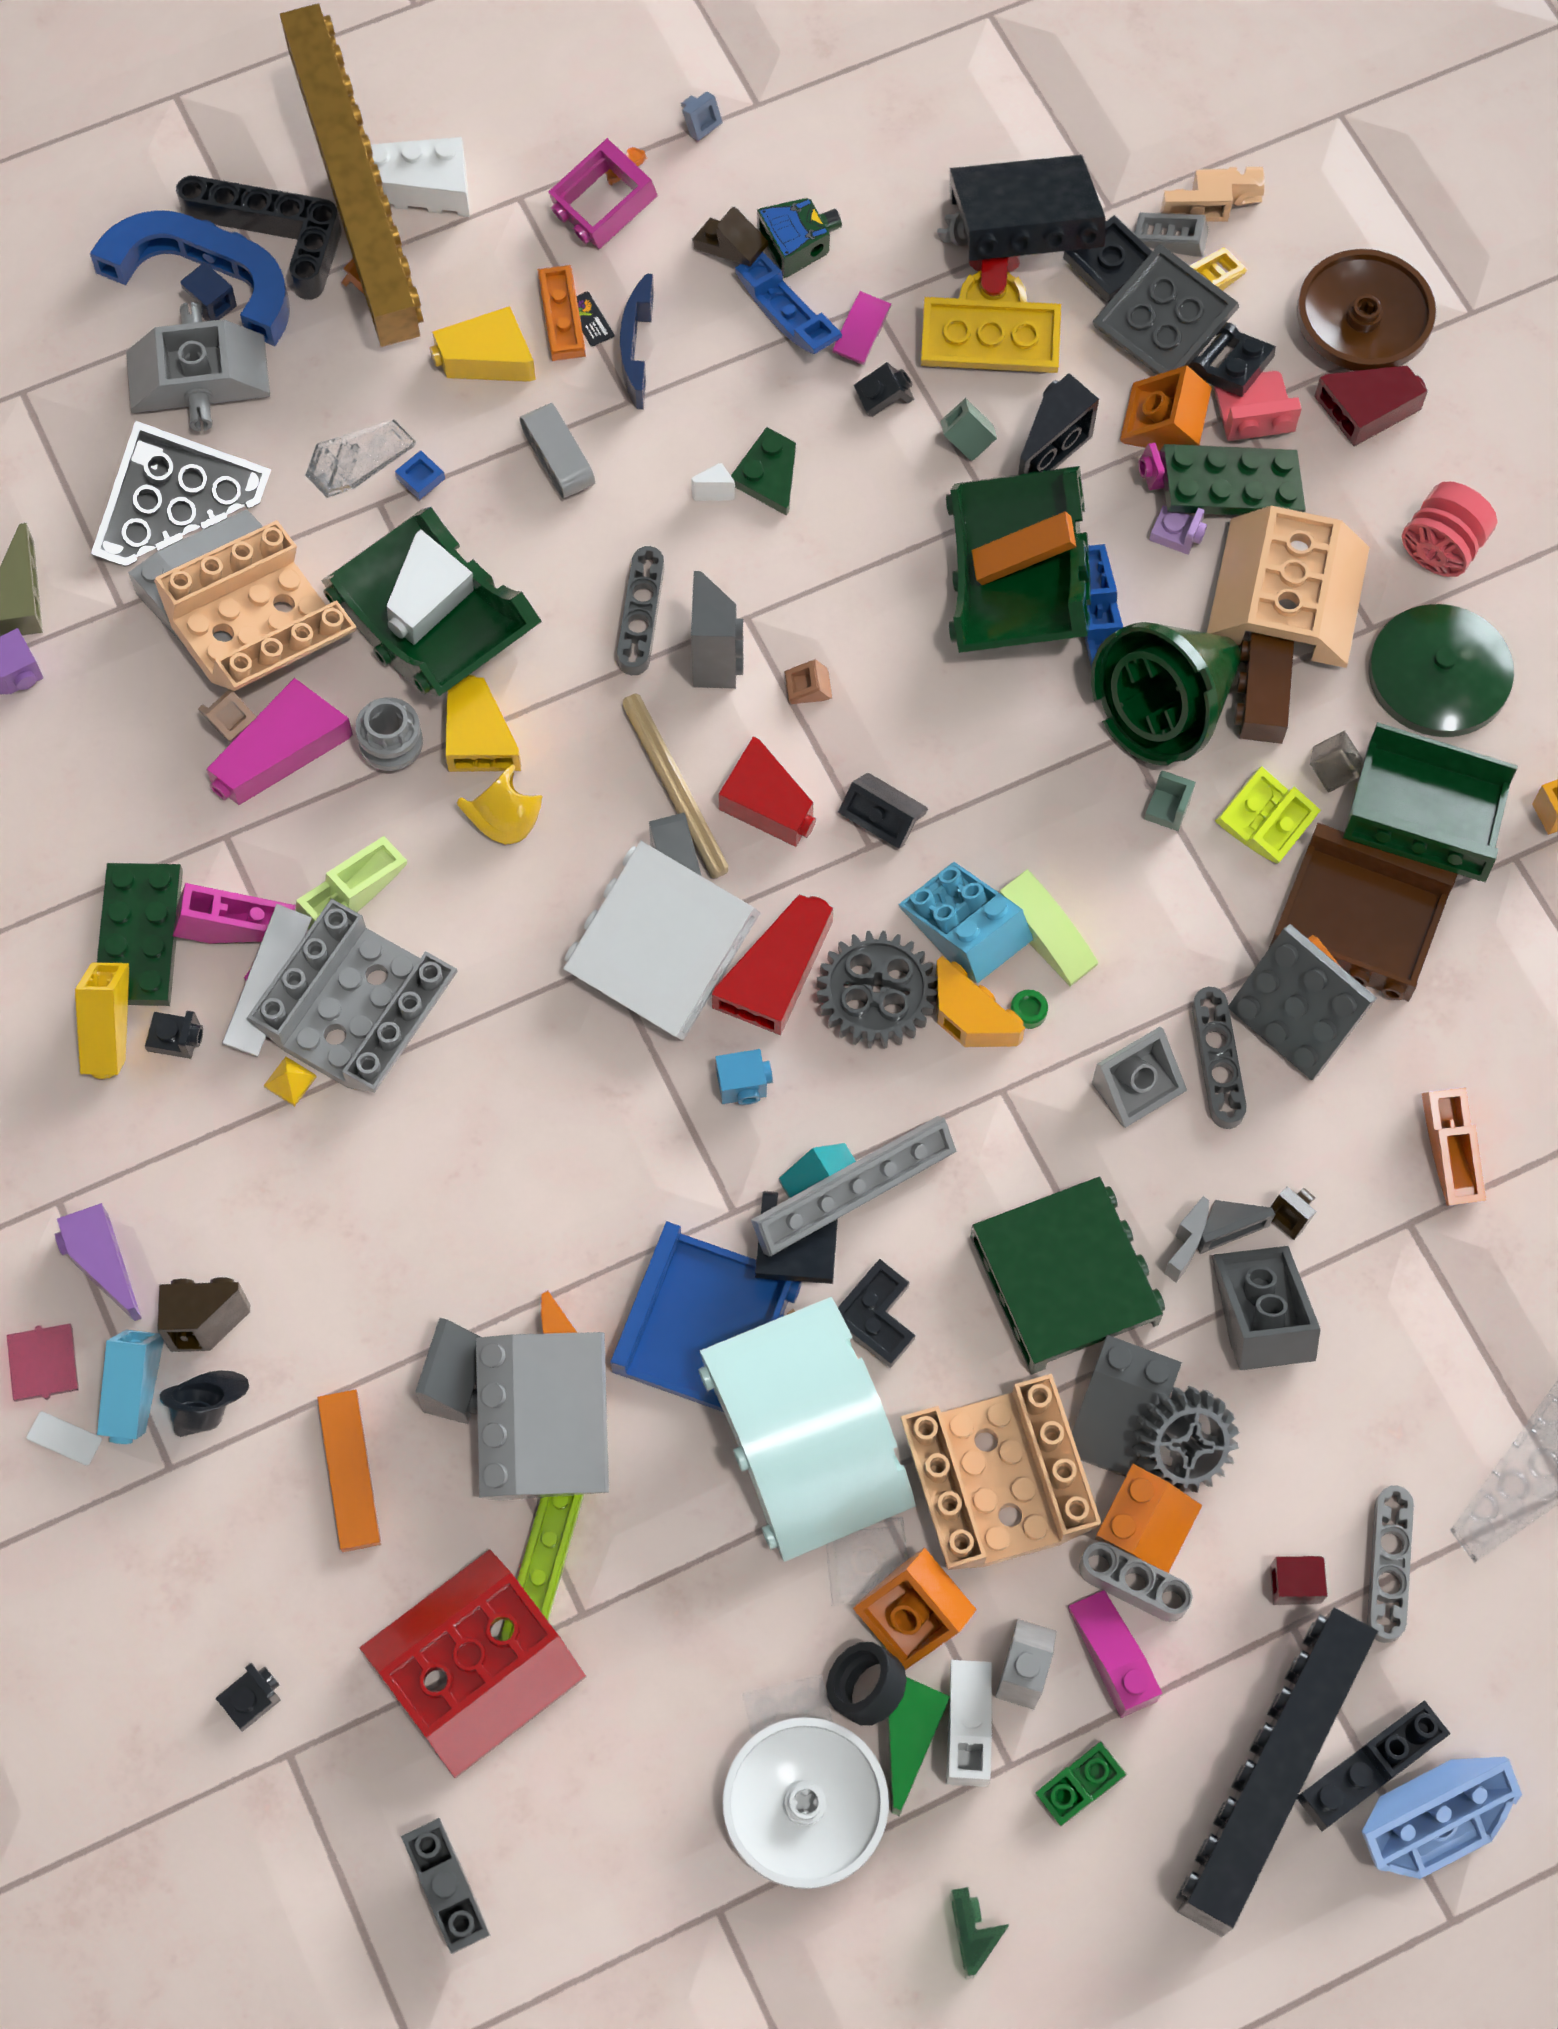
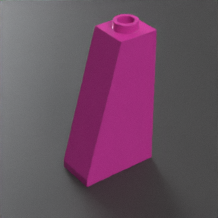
M293 678L257 718L209 765L206 770L211 781L210 788L221 799L226 800L229 797L236 804L241 805L347 741L353 735L349 718L296 678Z

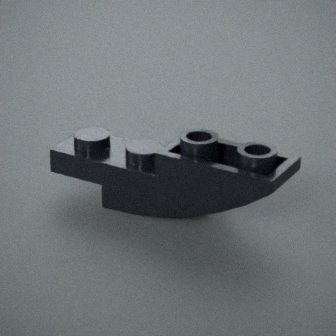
M1424 1700L1299 1794L1297 1800L1321 1832H1323L1451 1733Z

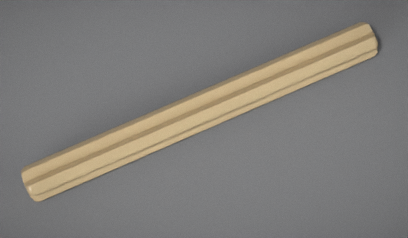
M635 693L623 699V708L677 813H685L693 844L710 877L715 879L725 875L728 872V864L641 696Z

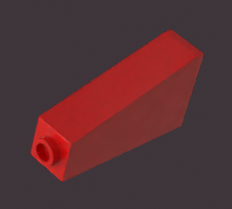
M799 894L714 988L712 993V1009L781 1036L833 923V907L829 906L825 900L819 897L810 896L808 898Z

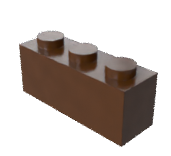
M1250 632L1248 640H1242L1240 653L1241 662H1245V672H1239L1237 693H1243L1242 703H1237L1234 717V725H1240L1239 739L1283 743L1289 719L1294 651L1293 640Z

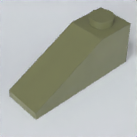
M27 523L19 524L0 566V636L17 628L22 636L43 633L34 540Z

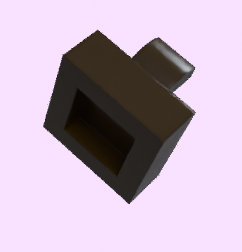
M1287 1186L1270 1206L1275 1213L1272 1222L1295 1240L1317 1212L1309 1205L1316 1197L1305 1188L1296 1194Z

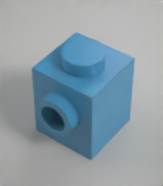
M760 1049L715 1056L722 1104L738 1102L741 1105H749L760 1101L761 1098L767 1097V1084L773 1083L770 1061H762Z

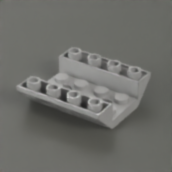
M331 898L247 1018L291 1056L347 1088L375 1093L458 971L457 968L426 951L419 958L367 929L362 915ZM376 970H381L388 974L386 981L379 985H373L367 981L369 974ZM340 1029L346 1033L345 1040L340 1044L332 1045L326 1041L328 1033L333 1030Z

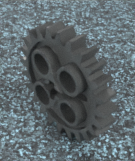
M867 931L865 941L862 942L853 934L850 947L840 941L838 943L839 954L829 951L827 960L830 964L821 963L820 973L823 976L817 977L816 987L822 989L817 992V1002L824 1003L821 1006L820 1013L822 1016L831 1015L828 1019L829 1028L841 1025L839 1037L843 1038L851 1032L854 1045L862 1037L867 1038V1046L870 1049L875 1039H880L884 1049L888 1046V1039L892 1037L901 1045L904 1032L914 1038L916 1036L915 1025L925 1028L927 1023L925 1015H933L934 1005L930 1002L937 1000L938 993L933 990L936 987L937 977L929 976L933 971V964H922L925 960L924 951L916 954L912 953L914 949L913 941L907 943L904 947L901 946V935L899 934L894 937L892 942L887 941L886 931L881 932L879 940H874L871 932ZM855 966H865L869 969V972L859 975L851 969ZM893 970H900L906 974V977L895 979L888 973ZM849 984L850 987L845 988L844 985ZM874 986L881 987L880 993L873 992ZM909 991L910 994L905 995L903 992ZM851 1000H860L865 1006L860 1009H853L847 1003ZM889 1004H896L902 1008V1011L892 1014L887 1012L884 1007Z

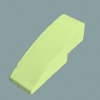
M383 836L327 872L325 882L296 900V911L312 917L308 930L331 898L358 912L407 865V860Z
M1028 869L1000 890V894L1023 909L1033 937L1029 944L1070 987L1098 965L1096 957L1074 924Z

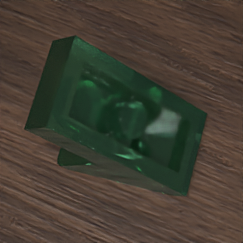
M966 1887L952 1890L950 1900L965 1980L976 1976L1009 1927V1924L976 1930L975 1923L982 1922L978 1897L970 1898L969 1888Z

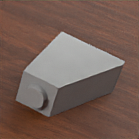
M1017 1619L995 1698L1035 1709L1043 1692L1053 1656L1056 1638L1055 1630Z

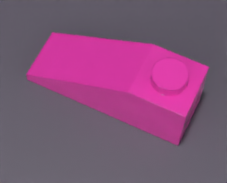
M185 883L177 904L173 936L209 944L262 942L276 904L294 911L296 905Z
M1100 1591L1069 1605L1068 1609L1120 1718L1156 1703L1163 1693L1143 1652L1106 1591Z

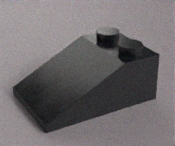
M1070 373L1060 381L1054 380L1045 389L1043 399L1020 457L1018 474L1056 469L1093 437L1099 398Z

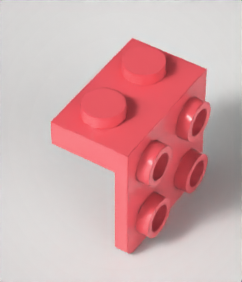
M1279 371L1262 372L1242 397L1214 386L1227 441L1295 432L1302 410L1299 397L1288 398L1283 377Z

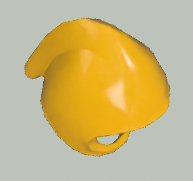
M514 764L510 765L489 788L473 801H467L462 797L457 801L459 808L481 832L493 841L505 845L520 842L527 837L537 821L543 798L542 795H523L515 790L513 786Z

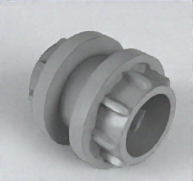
M385 697L370 702L360 711L356 720L355 730L361 753L370 765L380 770L394 771L409 766L417 759L422 750L423 736L418 715L410 704L398 698Z

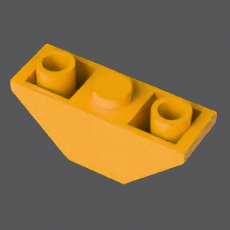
M943 956L937 960L935 977H937L935 989L938 992L936 1000L937 1024L964 1047L1018 1046L1023 1041L1025 1032L1022 1019L1010 1009L1005 1010L996 1003L994 995L983 985L977 986L973 983L960 964L955 961L950 963Z

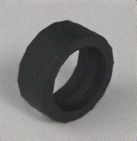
M859 1642L847 1648L837 1657L832 1665L826 1682L827 1699L836 1711L860 1726L877 1724L891 1715L902 1700L907 1683L905 1668L897 1657L873 1642ZM880 1664V1676L874 1690L864 1700L853 1703V1689L860 1675L868 1668Z

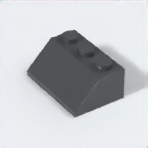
M694 571L691 621L693 687L736 689V675H743L744 619L736 618V603L701 571Z

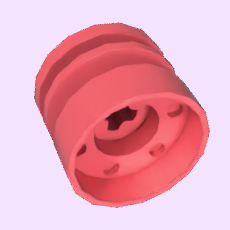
M1441 482L1434 486L1424 500L1421 509L1414 514L1412 520L1404 528L1401 537L1403 546L1409 555L1422 567L1438 575L1457 577L1467 570L1470 562L1476 557L1479 548L1484 546L1495 530L1498 521L1496 512L1491 504L1479 492L1457 482Z

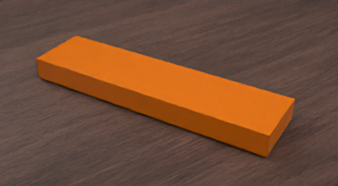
M355 1389L319 1396L317 1398L340 1550L343 1553L382 1545L358 1392Z

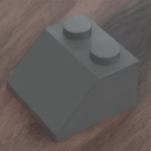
M440 1317L417 1385L416 1395L423 1413L469 1424L471 1414H478L476 1338L481 1336L448 1319Z

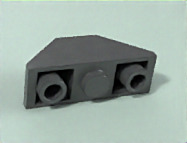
M440 1818L402 1835L401 1838L450 1953L454 1954L489 1937L490 1933L475 1895Z

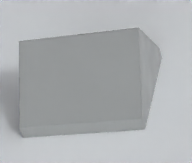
M1162 1027L1156 1028L1097 1063L1092 1080L1093 1086L1120 1124L1125 1128L1187 1091Z

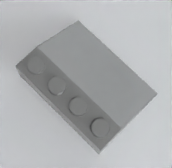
M604 1333L511 1334L476 1338L479 1498L502 1501L609 1493Z

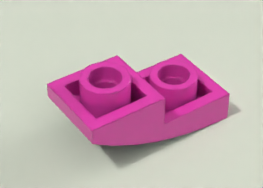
M860 291L840 331L842 338L837 340L833 347V353L865 365L892 304Z

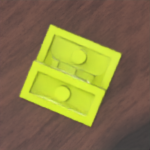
M1261 766L1247 780L1215 822L1247 847L1278 864L1321 810L1295 786L1288 790Z

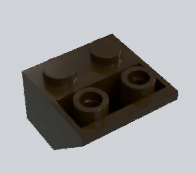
M217 1277L211 1279L210 1283H195L191 1279L180 1278L172 1280L171 1284H159L157 1330L171 1352L210 1351L250 1313V1303L239 1282H234L231 1278Z

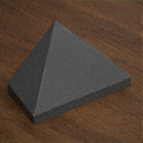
M1215 1200L1197 1248L1200 1254L1267 1228L1270 1226L1275 1213L1272 1207Z

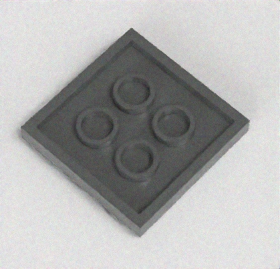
M1159 244L1093 320V324L1099 331L1158 375L1185 365L1189 366L1191 361L1201 353L1238 310L1239 303L1163 245Z
M1290 924L1281 931L1229 1004V1009L1310 1080H1314L1332 1059L1377 997Z

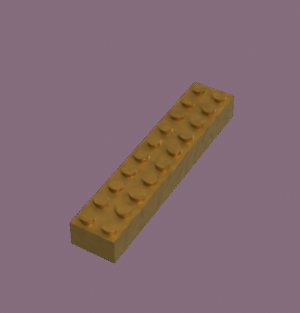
M319 3L279 13L287 49L380 346L384 347L420 337L418 323L424 322L420 308L419 295L416 286L413 287L410 267L406 255L404 256L402 252L401 239L397 226L394 225L391 217L392 211L388 197L383 192L382 179L378 166L374 163L372 157L373 151L369 137L364 132L361 112L354 100L353 87L350 77L346 74L344 68L345 63L339 44L337 45L335 40V31L330 15L323 16Z

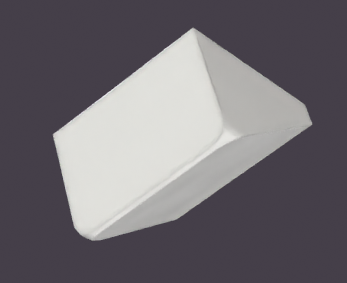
M718 463L691 478L692 498L695 501H728L735 499V482L722 463Z

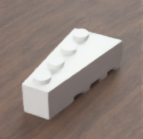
M462 137L371 144L374 163L378 166L383 184L384 195H387L389 204H393L397 209L408 210V206L427 208L428 212L442 214V210L456 211L458 216L470 217Z

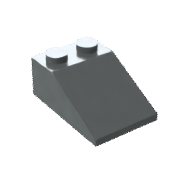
M1289 1246L1213 1255L1229 1341L1240 1371L1316 1361L1321 1328Z
M1107 1335L1072 1431L1080 1460L1126 1477L1132 1464L1137 1465L1139 1458L1132 1446L1139 1442L1133 1437L1132 1431L1143 1428L1137 1421V1416L1147 1417L1150 1412L1146 1408V1403H1152L1155 1406L1160 1403L1158 1393H1164L1170 1398L1182 1362Z

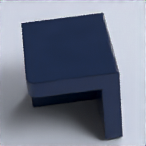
M203 262L180 281L181 287L201 305L202 317L205 321L220 320L237 306L232 285L206 262Z

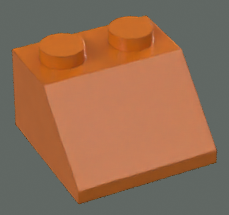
M1187 365L1134 382L1120 441L1124 444L1146 448L1147 444L1155 443L1158 451L1162 449L1164 444L1199 446L1212 387Z
M1132 1464L1095 1540L1108 1543L1169 1573L1202 1505L1171 1483Z
M923 1548L898 1566L853 1607L854 1611L885 1648L900 1660L905 1670L957 1635L977 1610L926 1548Z

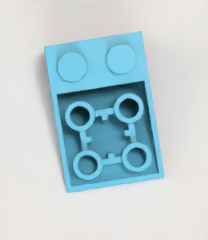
M956 862L951 863L899 904L901 910L950 962L955 961L960 964L967 972L968 977L977 984L1033 940L1023 909Z

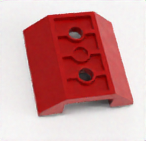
M491 1549L359 1647L454 1778L461 1775L586 1678L585 1673L558 1633L511 1571ZM508 1620L514 1625V1632L511 1638L506 1641H498L492 1637L491 1629L497 1621ZM435 1670L443 1671L448 1676L446 1687L439 1692L429 1691L425 1687L427 1675Z

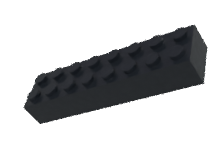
M1335 1607L1332 1608L1326 1617L1319 1614L1316 1621L1312 1622L1302 1644L1308 1646L1307 1651L1301 1650L1298 1657H1295L1285 1676V1679L1291 1683L1289 1687L1283 1686L1280 1693H1277L1267 1712V1715L1273 1718L1271 1724L1266 1722L1263 1728L1259 1729L1249 1749L1255 1756L1252 1761L1247 1759L1244 1766L1240 1767L1231 1785V1788L1237 1790L1234 1798L1229 1796L1227 1801L1223 1802L1213 1821V1824L1219 1827L1216 1835L1211 1833L1208 1839L1204 1840L1194 1860L1201 1864L1197 1873L1192 1871L1185 1878L1179 1889L1176 1899L1182 1903L1177 1913L1220 1937L1234 1929L1378 1630Z

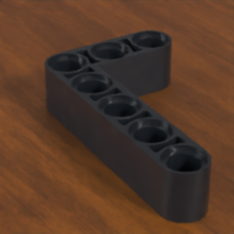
M186 176L178 182L176 192L182 213L201 221L208 220L218 226L296 239L297 243L289 267L294 291L299 298L304 300H312L322 294L341 237L338 210L332 201L200 176Z

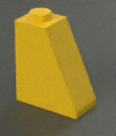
M510 306L432 331L434 346L429 347L435 366H442L447 378L525 382L536 380L533 357Z
M468 675L447 691L446 760L449 772L505 771L512 764L515 766V771H521L519 748L484 677Z
M91 962L75 988L80 1074H92L94 1078L98 1079L110 1078L119 1074L126 1061L129 963Z

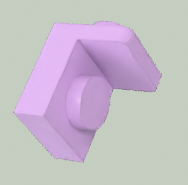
M1163 505L1149 540L1189 555L1194 542L1200 544L1207 528V524L1202 523L1205 510L1198 508L1195 516H1191L1186 513L1167 512V506Z

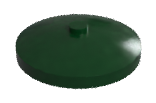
M1428 604L1408 609L1395 616L1384 626L1375 640L1370 654L1369 680L1380 705L1393 719L1403 726L1429 736L1456 737L1481 729L1500 713L1513 686L1514 664L1507 643L1501 634L1484 618L1457 606Z

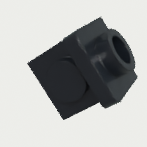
M186 1011L185 1017L154 1012L145 1043L147 1052L191 1059L194 1047H199L202 1042L203 1025H200L193 1011Z
M250 1663L245 1667L248 1672L215 1698L242 1732L281 1701L274 1692L280 1684L265 1666L258 1671Z

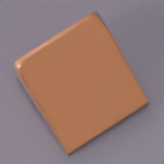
M816 659L784 671L790 704L832 699L828 669Z

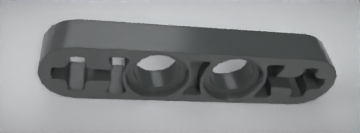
M644 546L634 553L627 587L617 656L618 666L621 671L631 676L642 674L648 669L652 652L664 575L663 555L660 550L652 546ZM646 560H653V564L650 567V578L644 577ZM649 589L653 593V597L650 600L641 602L634 598L633 595L637 590ZM636 619H641L648 623V628L640 633L633 632L628 626ZM632 643L638 644L639 657L636 658L635 662H629L628 658L632 653Z
M1205 987L1199 990L1194 998L1192 1014L1208 1105L1213 1122L1223 1129H1232L1237 1127L1244 1118L1246 1099L1226 995L1220 989ZM1205 999H1211V1003L1217 1005L1213 1015V1022L1208 1023L1210 1018L1209 1009L1206 1006H1202ZM1211 1032H1219L1225 1037L1226 1045L1221 1048H1213L1206 1042V1035ZM1219 1066L1226 1067L1232 1073V1080L1227 1083H1219L1213 1078L1212 1070ZM1230 1092L1228 1097L1230 1108L1237 1109L1233 1117H1228L1225 1111H1219L1224 1105V1094Z

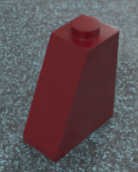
M1407 365L1325 374L1319 379L1314 397L1355 447L1420 411L1428 390L1423 379L1415 375Z

